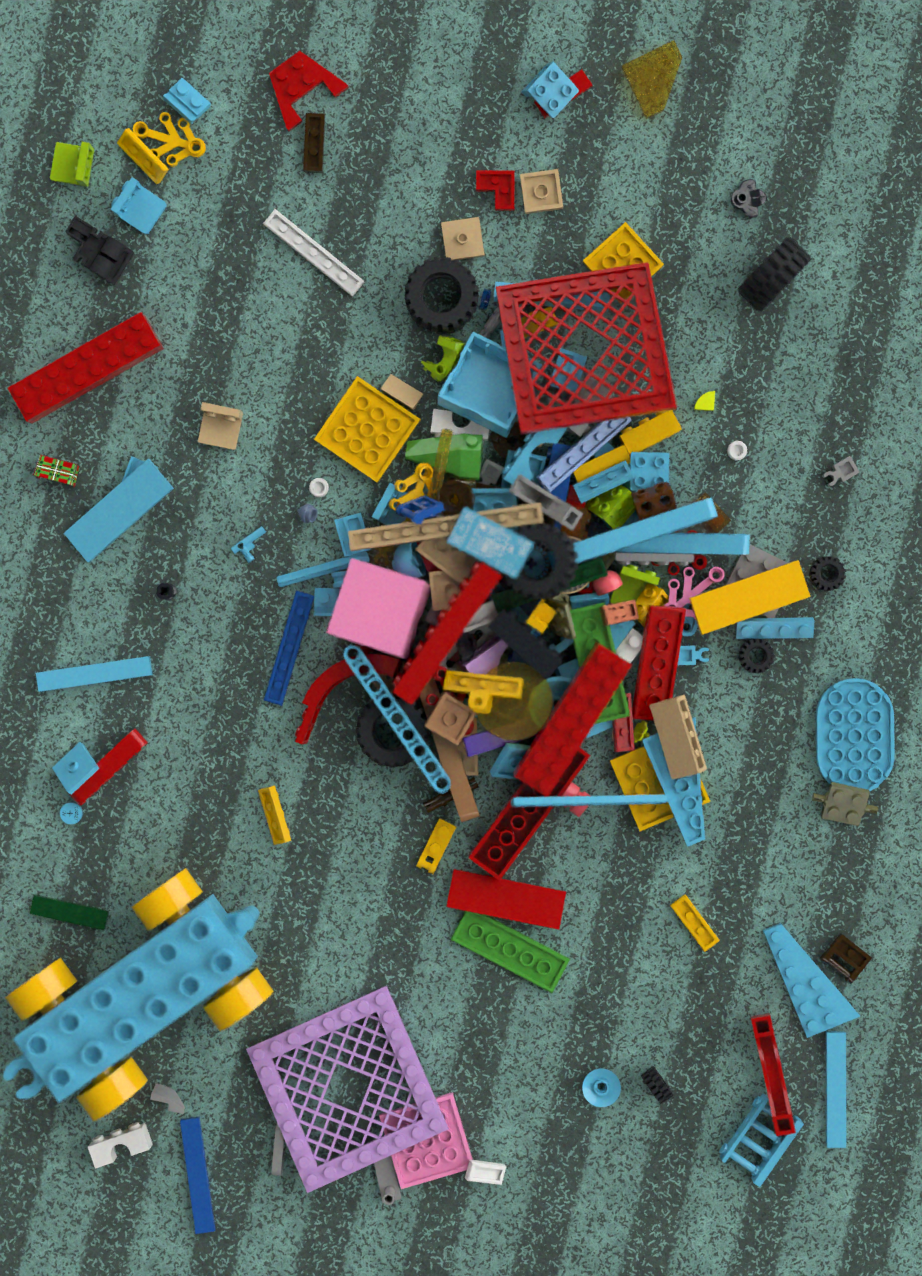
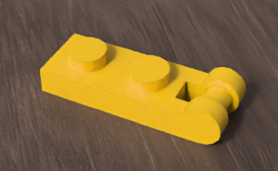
M439 818L416 867L420 869L423 867L428 870V873L434 874L457 826ZM427 856L434 858L432 863L426 861Z

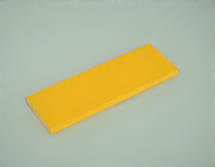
M799 560L690 597L689 600L700 633L703 635L810 597Z

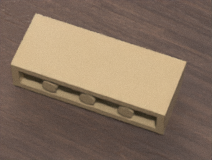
M685 695L651 704V712L671 779L699 774L707 769Z

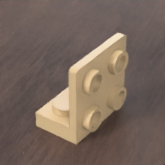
M202 402L201 410L204 414L198 442L235 450L243 412L238 409Z

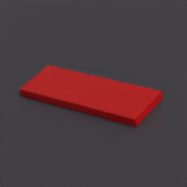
M648 605L632 707L633 719L654 720L650 705L673 697L686 608Z
M454 869L446 907L560 930L566 891L506 879L499 881L495 877Z

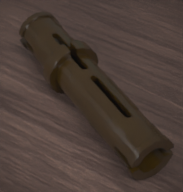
M474 777L468 780L471 790L479 788ZM450 789L443 793L439 792L437 796L423 802L424 807H427L425 808L426 811L430 813L441 806H447L448 802L453 801Z

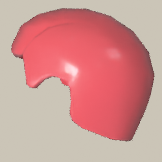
M607 570L608 576L593 580V588L598 596L607 594L623 584L617 572Z

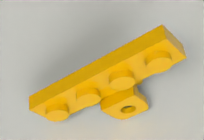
M446 670L443 689L450 692L470 694L469 707L473 712L489 714L492 708V696L521 699L524 680L521 678Z

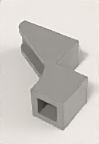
M520 474L509 490L529 504L541 503L543 513L571 530L575 528L583 515L574 507Z

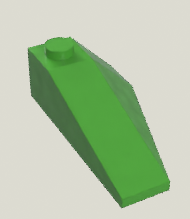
M457 434L407 441L405 459L418 464L428 463L432 467L437 468L438 471L443 473L444 471L449 472L459 479L479 480L484 449L483 435Z

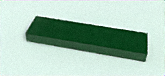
M35 894L33 895L30 914L105 930L109 910Z

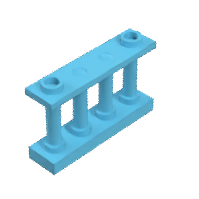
M764 1093L754 1099L751 1111L728 1144L724 1143L719 1151L722 1162L725 1163L729 1157L751 1172L753 1183L759 1187L804 1125L801 1119L794 1115L793 1121L796 1133L776 1136V1133L757 1121L756 1118L762 1110L772 1117L771 1108L766 1104L769 1099ZM750 1126L773 1141L774 1145L770 1150H765L745 1136ZM739 1142H742L762 1156L763 1160L759 1166L753 1165L734 1151Z

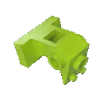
M439 336L437 344L441 345L444 351L441 362L435 364L430 361H421V363L424 365L423 369L425 371L431 372L430 375L434 380L446 382L449 374L456 367L466 342L454 337Z

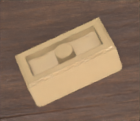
M390 374L381 387L382 392L412 410L415 409L423 396V393Z

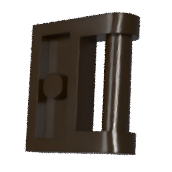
M840 933L819 960L824 964L830 965L851 984L872 957ZM836 953L854 969L851 972L832 958L833 954Z

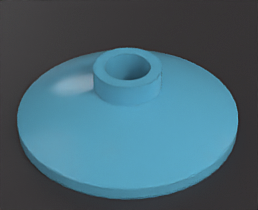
M599 1068L586 1075L582 1090L584 1097L590 1104L596 1107H607L618 1099L621 1085L618 1077L612 1071ZM599 1083L605 1085L603 1089H599L597 1086Z

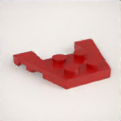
M300 50L269 73L288 132L302 123V119L291 105L323 82L335 98L349 88L347 83Z

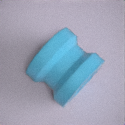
M347 571L331 573L332 578H334L333 588H342Z

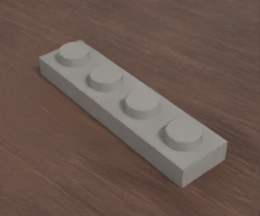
M615 552L614 559L619 561V564H630L631 561H638L640 565H650V561H658V565H669V562H677V565H688L689 562H694V554Z

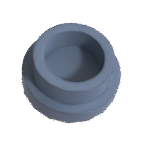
M305 504L297 510L299 517L305 523H313L318 515V510L311 504Z

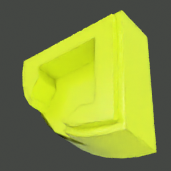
M715 391L703 394L697 400L694 410L714 411Z

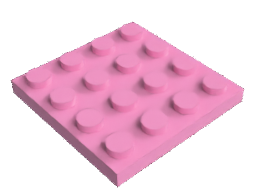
M453 1092L436 1097L449 1129L391 1155L401 1189L465 1171L468 1168L469 1160H473ZM407 1106L404 1116L414 1120L417 1110ZM404 1107L391 1111L401 1115ZM387 1113L379 1114L381 1122L384 1123ZM419 1113L417 1120L422 1119L421 1113ZM390 1114L386 1124L396 1128L400 1118ZM402 1119L399 1129L411 1124V1122ZM384 1128L385 1135L393 1132L391 1129Z

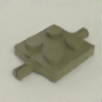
M831 782L829 790L825 795L816 793L812 795V801L823 803L822 819L859 826L865 812L873 814L878 812V806L867 804L870 795L868 789Z

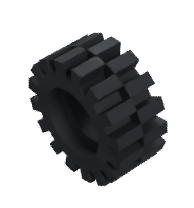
M833 556L821 557L811 565V571L809 572L810 581L819 590L831 591L837 589L844 583L843 580L846 579V569L843 567L845 565L838 558ZM825 566H829L834 570V578L830 581H825L821 578L820 572Z
M763 639L746 641L738 652L741 666L752 673H763L774 663V649L771 648L770 643ZM758 648L763 652V660L761 662L753 663L749 659V653L752 649Z
M654 1066L641 1074L645 1084L660 1104L674 1096Z

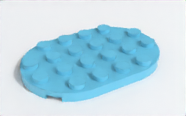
M859 678L844 679L834 683L823 693L816 708L817 766L821 775L829 784L835 782L871 791L877 788L889 776L894 764V710L888 695L875 683Z

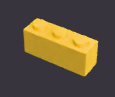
M672 410L655 413V418L649 420L647 417L639 421V426L634 429L630 426L621 431L622 435L619 436L622 445H625L629 455L631 452H641L682 430Z

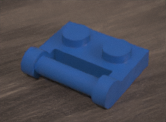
M425 495L396 507L397 515L407 517L415 524H421L424 518L435 517L439 512L444 511L443 503Z

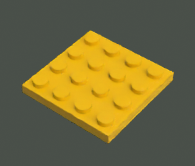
M357 376L314 440L378 483L421 419Z
M644 746L609 760L624 795H665ZM701 780L702 805L711 801ZM668 801L664 804L628 805L639 831L674 817Z

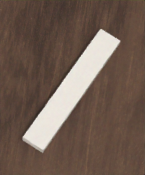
M276 209L263 223L264 226L352 297L363 285L364 280Z

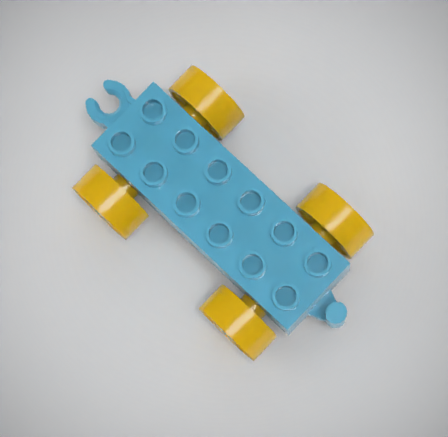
M185 868L131 907L148 931L164 920L167 921L169 925L66 999L62 996V993L75 984L77 979L61 957L7 995L5 999L21 1021H24L38 1010L43 1014L13 1038L23 1054L15 1058L6 1067L3 1078L11 1080L22 1068L29 1069L34 1076L33 1082L30 1085H24L17 1091V1098L29 1099L46 1085L59 1103L90 1081L91 1084L82 1090L76 1098L92 1121H97L130 1098L148 1081L131 1056L122 1060L114 1067L112 1065L212 993L217 991V994L208 1000L202 1008L219 1031L228 1028L254 1010L273 993V989L257 967L238 977L240 973L252 966L258 957L244 936L247 931L254 927L255 922L259 918V910L255 906H247L244 910L227 913L214 894L190 910L187 904L203 891Z

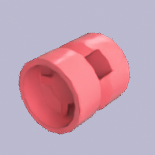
M571 782L561 797L591 795L585 791L580 792V787ZM588 806L569 807L573 814L580 817Z

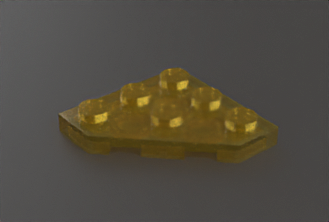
M674 40L623 64L621 67L646 119L663 112L682 60V55Z

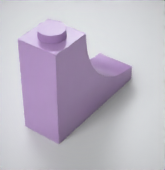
M495 635L478 647L473 658L468 662L461 664V661H459L458 663L462 670L467 673L498 676L499 661L508 645L499 636Z

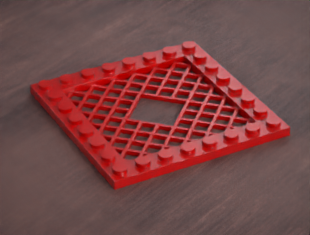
M649 262L496 286L521 434L676 410V399ZM623 288L632 293L627 300L618 295ZM611 289H618L616 293L611 291ZM604 291L613 296L608 303L599 299ZM593 292H599L596 296L592 294ZM585 294L593 299L589 306L580 302ZM574 295H580L577 299L572 297ZM566 297L574 302L569 310L561 305ZM633 297L635 298L636 307L629 303ZM560 298L558 302H556L553 299ZM615 298L623 303L619 311L610 306ZM541 301L539 305L535 304L534 302ZM546 301L555 305L550 313L541 308ZM596 301L604 306L600 314L591 309ZM527 304L536 308L531 316L522 311ZM576 305L585 309L581 317L572 312ZM626 306L635 311L631 318L622 314ZM557 308L566 312L561 320L553 315ZM607 309L616 314L611 322L603 317ZM538 311L547 316L542 323L534 319ZM588 312L597 317L592 324L583 320ZM520 314L528 319L523 326ZM637 314L640 325L633 321ZM569 315L578 320L573 327L564 323ZM618 317L627 321L622 329L613 324ZM550 318L558 323L553 331L545 326ZM599 320L608 324L603 332L594 327ZM531 321L539 326L534 334L525 329ZM580 322L611 342L591 371L559 351ZM630 324L639 329L634 336L625 331ZM561 326L569 330L565 338L556 333ZM610 327L619 332L615 339L606 335ZM541 329L550 333L546 341L537 337ZM524 333L531 337L526 344ZM640 333L642 334L643 343L636 339ZM622 334L630 339L626 347L617 342ZM553 336L562 341L556 349L548 344ZM534 339L542 344L537 352L529 347ZM633 342L642 347L637 355L629 350ZM614 345L623 350L618 358L609 353ZM545 347L553 351L549 359L540 354ZM527 350L534 354L530 362L528 361ZM644 350L647 361L640 357ZM625 353L634 357L629 365L620 360ZM556 354L565 359L560 367L551 362ZM606 355L615 361L610 368L601 363ZM537 357L546 362L541 370L532 365ZM637 360L646 365L641 373L632 368ZM567 362L576 367L572 374L563 370ZM617 363L626 368L621 376L613 371ZM548 365L557 370L552 378L544 373ZM598 366L607 371L602 379L593 374ZM530 368L538 373L533 380ZM579 369L587 374L583 382L574 377ZM647 369L649 370L650 379L643 375ZM629 371L638 376L633 383L624 378ZM559 373L568 377L563 385L555 381ZM609 374L618 379L614 386L605 382ZM540 376L549 381L544 388L535 383ZM590 377L599 382L594 390L586 385ZM640 378L649 383L644 391L635 386ZM571 380L580 385L575 393L566 388ZM621 381L629 386L625 394L616 389ZM552 383L560 388L555 396L546 391ZM601 385L610 389L606 397L597 392ZM533 387L541 391L536 399ZM582 388L591 393L586 401L577 395ZM632 389L640 393L628 396ZM563 391L572 396L567 403L558 399ZM613 392L620 396L608 399ZM543 394L552 399L547 407L539 402ZM594 395L601 399L589 402ZM574 398L581 402L579 404L570 405ZM555 401L562 405L561 407L551 408ZM536 405H538L539 407H541L542 410H537V406H536Z

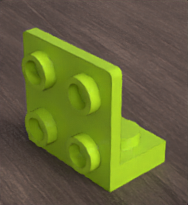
M56 142L50 179L56 182L88 187L94 155L92 145L88 142H81V146Z
M622 485L588 500L585 504L587 510L604 520L613 530L621 528L635 511L631 497L632 492Z

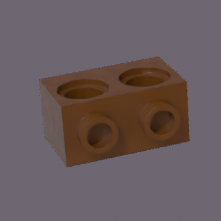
M668 481L660 482L655 486L639 489L631 493L635 511L640 521L677 509L673 490Z

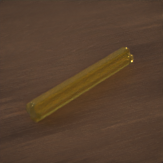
M442 429L428 495V497L436 500L437 492L442 488L453 431L450 429Z

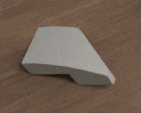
M156 1083L150 1100L168 1103V1111L184 1114L185 1106L176 1091Z

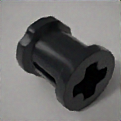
M161 583L157 587L156 594L160 599L171 600L176 595V588L170 583ZM163 588H170L168 591L169 595H163Z

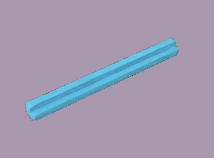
M365 551L277 577L279 587H284L348 568L351 558L368 563L370 561L369 555Z

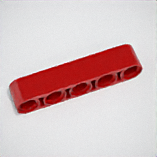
M136 729L132 730L97 763L99 769L72 795H69L79 806L83 805L88 798L100 789V786L109 781L115 772H118L128 763L127 761L130 758L132 759L142 750L143 746L148 744L147 740Z

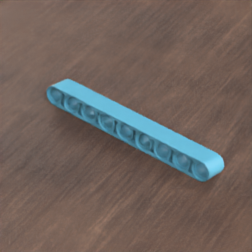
M712 498L704 499L573 543L575 546L574 551L578 555L576 563L580 564L714 519L718 515ZM550 551L547 553L553 571L556 560L554 552Z
M356 645L348 646L344 651V658L434 789L438 792L447 791L451 784L448 774L361 648ZM352 648L358 651V657L355 660L350 659L348 656V652ZM361 665L369 667L368 675L363 676L360 674L359 668ZM372 681L380 683L381 688L379 691L374 692L371 690L370 684ZM383 697L391 699L392 704L389 708L382 706L381 700ZM393 714H401L403 717L402 723H394L392 720ZM406 729L412 730L414 733L413 739H405L403 732ZM418 745L425 748V754L422 756H418L414 752V748ZM427 762H434L436 770L433 772L427 771L425 764ZM439 778H445L447 786L440 788L437 786L436 781Z

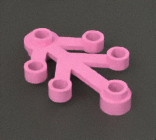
M686 567L683 571V597L676 602L680 582L677 579H671L668 583L670 590L669 601L664 606L684 607L686 604H691L690 597L699 595L712 583H719L723 580V569L713 567L709 571L708 577L691 590L695 571L692 567ZM685 571H692V575L687 576L685 574ZM718 573L720 577L714 579L712 574ZM676 582L678 586L672 588L670 584ZM686 609L685 617H692L696 620L693 610Z

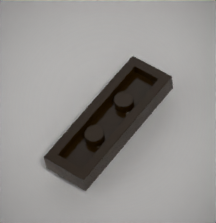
M306 113L303 162V171L305 173H323L325 114Z

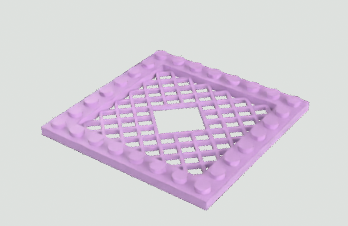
M387 986L246 1049L307 1193L449 1129ZM377 1012L378 1017L371 1014ZM366 1017L363 1026L354 1023L355 1021ZM369 1017L379 1021L376 1030L365 1027ZM381 1023L386 1035L378 1032ZM348 1025L346 1033L337 1031V1029ZM351 1025L361 1029L358 1039L348 1035ZM364 1030L374 1034L371 1043L360 1040ZM331 1033L328 1041L319 1038ZM334 1033L344 1037L341 1046L330 1043ZM376 1035L386 1038L383 1048L373 1045ZM346 1038L356 1041L353 1051L343 1048ZM313 1041L310 1049L302 1046ZM316 1041L326 1044L323 1054L313 1051ZM388 1041L390 1042L391 1047H392L394 1053H393V1052H390V1051H388V1050H385L386 1047H387ZM359 1043L369 1046L366 1056L356 1053ZM329 1046L339 1049L336 1059L326 1056ZM296 1048L293 1057L284 1054ZM371 1048L381 1051L378 1061L368 1058ZM299 1049L309 1052L305 1062L296 1059ZM341 1051L351 1054L348 1064L338 1061ZM384 1053L394 1056L391 1066L381 1063ZM311 1054L321 1057L318 1067L308 1063ZM278 1056L277 1062L275 1064L273 1058ZM354 1056L364 1059L361 1069L351 1066ZM281 1057L291 1060L288 1070L278 1066ZM396 1058H397L398 1063H399V1065H400V1067H401V1070L396 1069V1068L393 1067L394 1064H395ZM324 1059L334 1062L331 1072L321 1069ZM366 1061L377 1064L373 1074L363 1070ZM294 1062L304 1065L300 1075L291 1071ZM336 1064L372 1077L359 1113L323 1099ZM379 1066L389 1069L386 1079L376 1076ZM306 1067L317 1070L313 1080L303 1076ZM278 1070H280V1071L286 1073V1076H285L283 1082H282V1079H281V1077H280V1075H279ZM392 1071L402 1074L399 1084L389 1081ZM319 1072L329 1075L326 1085L316 1081ZM289 1074L299 1078L296 1088L286 1084ZM404 1077L409 1088L401 1085ZM374 1078L384 1082L381 1092L371 1088ZM301 1080L312 1083L308 1093L298 1089ZM314 1084L324 1088L321 1098L311 1094ZM387 1084L397 1087L394 1097L384 1094ZM285 1088L294 1091L291 1100ZM399 1089L410 1092L406 1102L396 1098ZM369 1091L380 1095L376 1105L366 1101ZM297 1092L307 1096L303 1105L293 1102ZM412 1095L417 1106L409 1103ZM382 1096L392 1100L389 1110L379 1106ZM309 1097L319 1101L316 1111L306 1107ZM322 1102L332 1106L329 1115L318 1112ZM394 1102L405 1105L401 1115L391 1111ZM364 1105L375 1108L371 1118L361 1114ZM293 1106L302 1109L299 1118L297 1117ZM407 1106L417 1110L414 1120L404 1116ZM334 1107L344 1111L341 1121L331 1117ZM377 1109L387 1113L384 1123L374 1119ZM304 1110L314 1114L311 1124L301 1120ZM347 1112L357 1116L354 1126L344 1122ZM419 1113H421L422 1119L417 1120ZM390 1114L400 1118L396 1128L386 1124ZM317 1115L327 1119L324 1128L313 1125ZM360 1117L370 1121L366 1131L356 1127ZM402 1119L411 1122V1124L399 1129ZM329 1120L339 1124L336 1133L326 1130ZM372 1122L382 1126L379 1136L369 1132ZM301 1124L306 1125V1126L309 1127L306 1136H305V1133H304V1131H303V1129H302ZM342 1125L352 1129L349 1139L339 1135ZM385 1127L393 1130V1132L382 1136ZM312 1128L322 1132L319 1141L308 1138ZM355 1130L365 1134L362 1143L351 1140ZM324 1133L334 1137L331 1146L321 1143ZM367 1135L376 1138L375 1140L367 1144H364ZM337 1138L347 1142L344 1152L334 1148ZM308 1142L317 1145L314 1154ZM350 1143L358 1146V1148L347 1152ZM320 1146L330 1150L326 1159L316 1156ZM332 1151L341 1154L340 1156L329 1160ZM316 1160H319L324 1163L318 1165Z

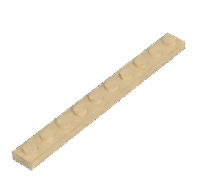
M541 503L476 512L505 528L532 525V523H544ZM460 515L423 520L421 524L407 522L348 531L350 550L357 551L450 537Z

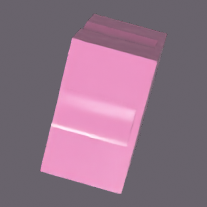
M351 558L327 633L334 637L358 645L369 646L383 653L407 660L416 637L419 619L424 613L431 591L430 585L425 581Z

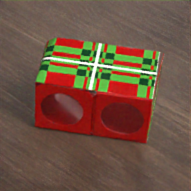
M40 455L33 475L37 478L43 477L75 487L79 466L71 462Z

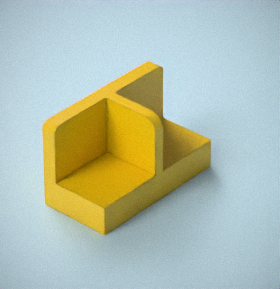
M544 599L540 600L527 620L528 624L541 633L544 632L556 613L552 607L544 603Z

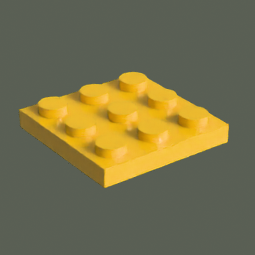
M626 222L582 261L590 271L649 262L651 277L664 266L663 262ZM623 288L618 295L627 300L632 293ZM611 289V291H613L614 293H616V291L618 290V289Z

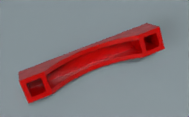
M767 1013L751 1016L776 1136L794 1134L796 1130L771 1015Z

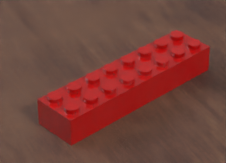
M140 312L8 387V390L26 422L33 424L164 348L148 319Z
M481 560L474 562L470 568V576L468 578L464 577L459 584V592L451 595L447 605L449 606L447 609L440 611L436 617V625H431L425 633V641L420 640L414 649L415 655L413 658L409 656L404 663L402 674L398 672L392 681L393 693L411 705L414 703L502 577L501 572L495 567Z
M596 642L513 772L514 776L548 797L632 664Z
M582 748L578 749L548 797H561L590 758L591 755ZM521 782L468 855L470 860L499 881L554 807H512L511 799L547 797L524 782Z

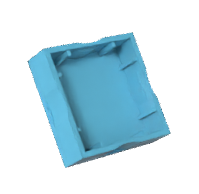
M472 332L460 354L456 367L449 374L438 395V405L507 438L518 414L514 391L511 389L512 380L506 349L498 343ZM536 361L533 362L532 365L541 370L542 364ZM530 368L533 380L538 373Z

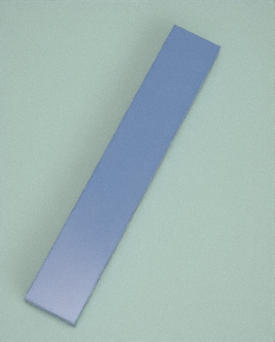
M626 417L599 422L540 473L536 479L544 490L550 493L628 425L632 419Z

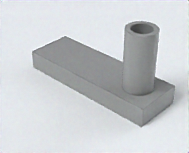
M388 1156L375 1162L374 1166L382 1202L386 1205H391L394 1203V1200L402 1198L392 1157Z

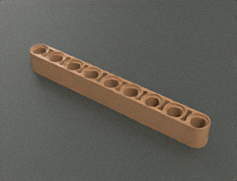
M433 677L430 678L419 694L427 719L435 705L427 704L426 696L428 694H435L440 698V693ZM430 696L429 702L433 703L435 701L434 696ZM431 731L443 769L451 780L450 790L461 822L480 817L457 745Z

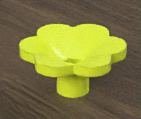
M646 721L637 723L633 730L634 743L650 736L647 732Z

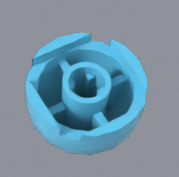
M416 542L399 545L394 553L392 566L398 573L417 579L424 577L427 570L419 552L416 551L418 547Z

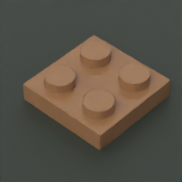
M443 692L424 727L455 745H459L476 713L467 705Z

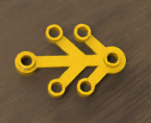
M167 112L161 113L159 119L165 125L170 135L151 130L142 121L136 122L133 125V133L139 139L149 137L166 143L157 149H151L152 152L158 153L157 157L159 159L160 156L177 147L185 148L175 155L170 154L167 156L166 161L170 167L177 166L179 161L190 155L196 158L201 157L206 151L204 141L200 138H195L190 129V123L185 118L178 120V126L184 131L188 141L179 137L171 122L172 118ZM163 116H169L168 121H162ZM182 121L187 122L185 127L180 126ZM144 128L145 132L143 134H139V129ZM195 145L200 146L198 151L193 150ZM170 158H176L175 163H169Z
M420 463L415 468L413 475L405 480H397L395 482L394 488L399 492H405L408 486L415 482L417 483L413 490L399 499H391L389 501L390 509L396 511V507L394 508L393 506L396 501L398 506L424 496V484L428 489V497L432 498L434 492L437 494L438 490H436L431 479L434 472L430 464ZM403 483V487L399 489V485ZM406 517L405 521H403L402 523H407V522H412V521H411V519H409V518Z

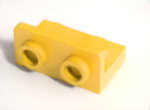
M648 583L636 600L639 615L637 620L644 628L648 605L664 606L669 601V596L663 589Z

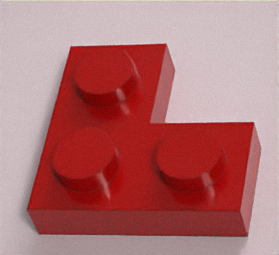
M476 170V192H495V211H514L515 170Z

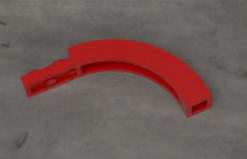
M366 654V657L377 673L392 678L397 675L403 663V659L393 656ZM358 656L350 657V659L355 660ZM345 659L325 670L307 691L302 703L308 705V708L302 714L303 722L296 730L295 742L299 744L308 743L320 709L327 696L338 684L356 675ZM361 665L359 668L360 674L369 673V667Z

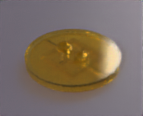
M519 662L501 664L486 674L521 678L524 680L521 699L492 696L493 702L489 714L477 713L481 724L490 733L505 740H522L533 736L544 727L552 711L553 696L550 685L543 676L532 666Z

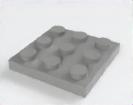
M750 544L749 554L740 555L726 585L787 564V562ZM779 608L761 615L767 618H774Z

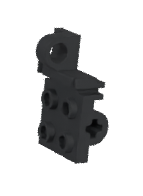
M74 216L65 231L67 235L82 243L74 255L73 261L79 263L82 259L80 263L82 266L111 284L116 285L133 257L134 252L102 231L97 235L98 230L96 227Z

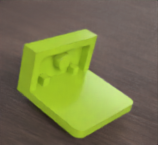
M627 564L626 567L622 566L619 575L623 584L613 591L610 602L612 604L635 600L636 602L648 583L655 586L658 585L660 578L656 577L657 573L645 570V573L637 571L638 567Z

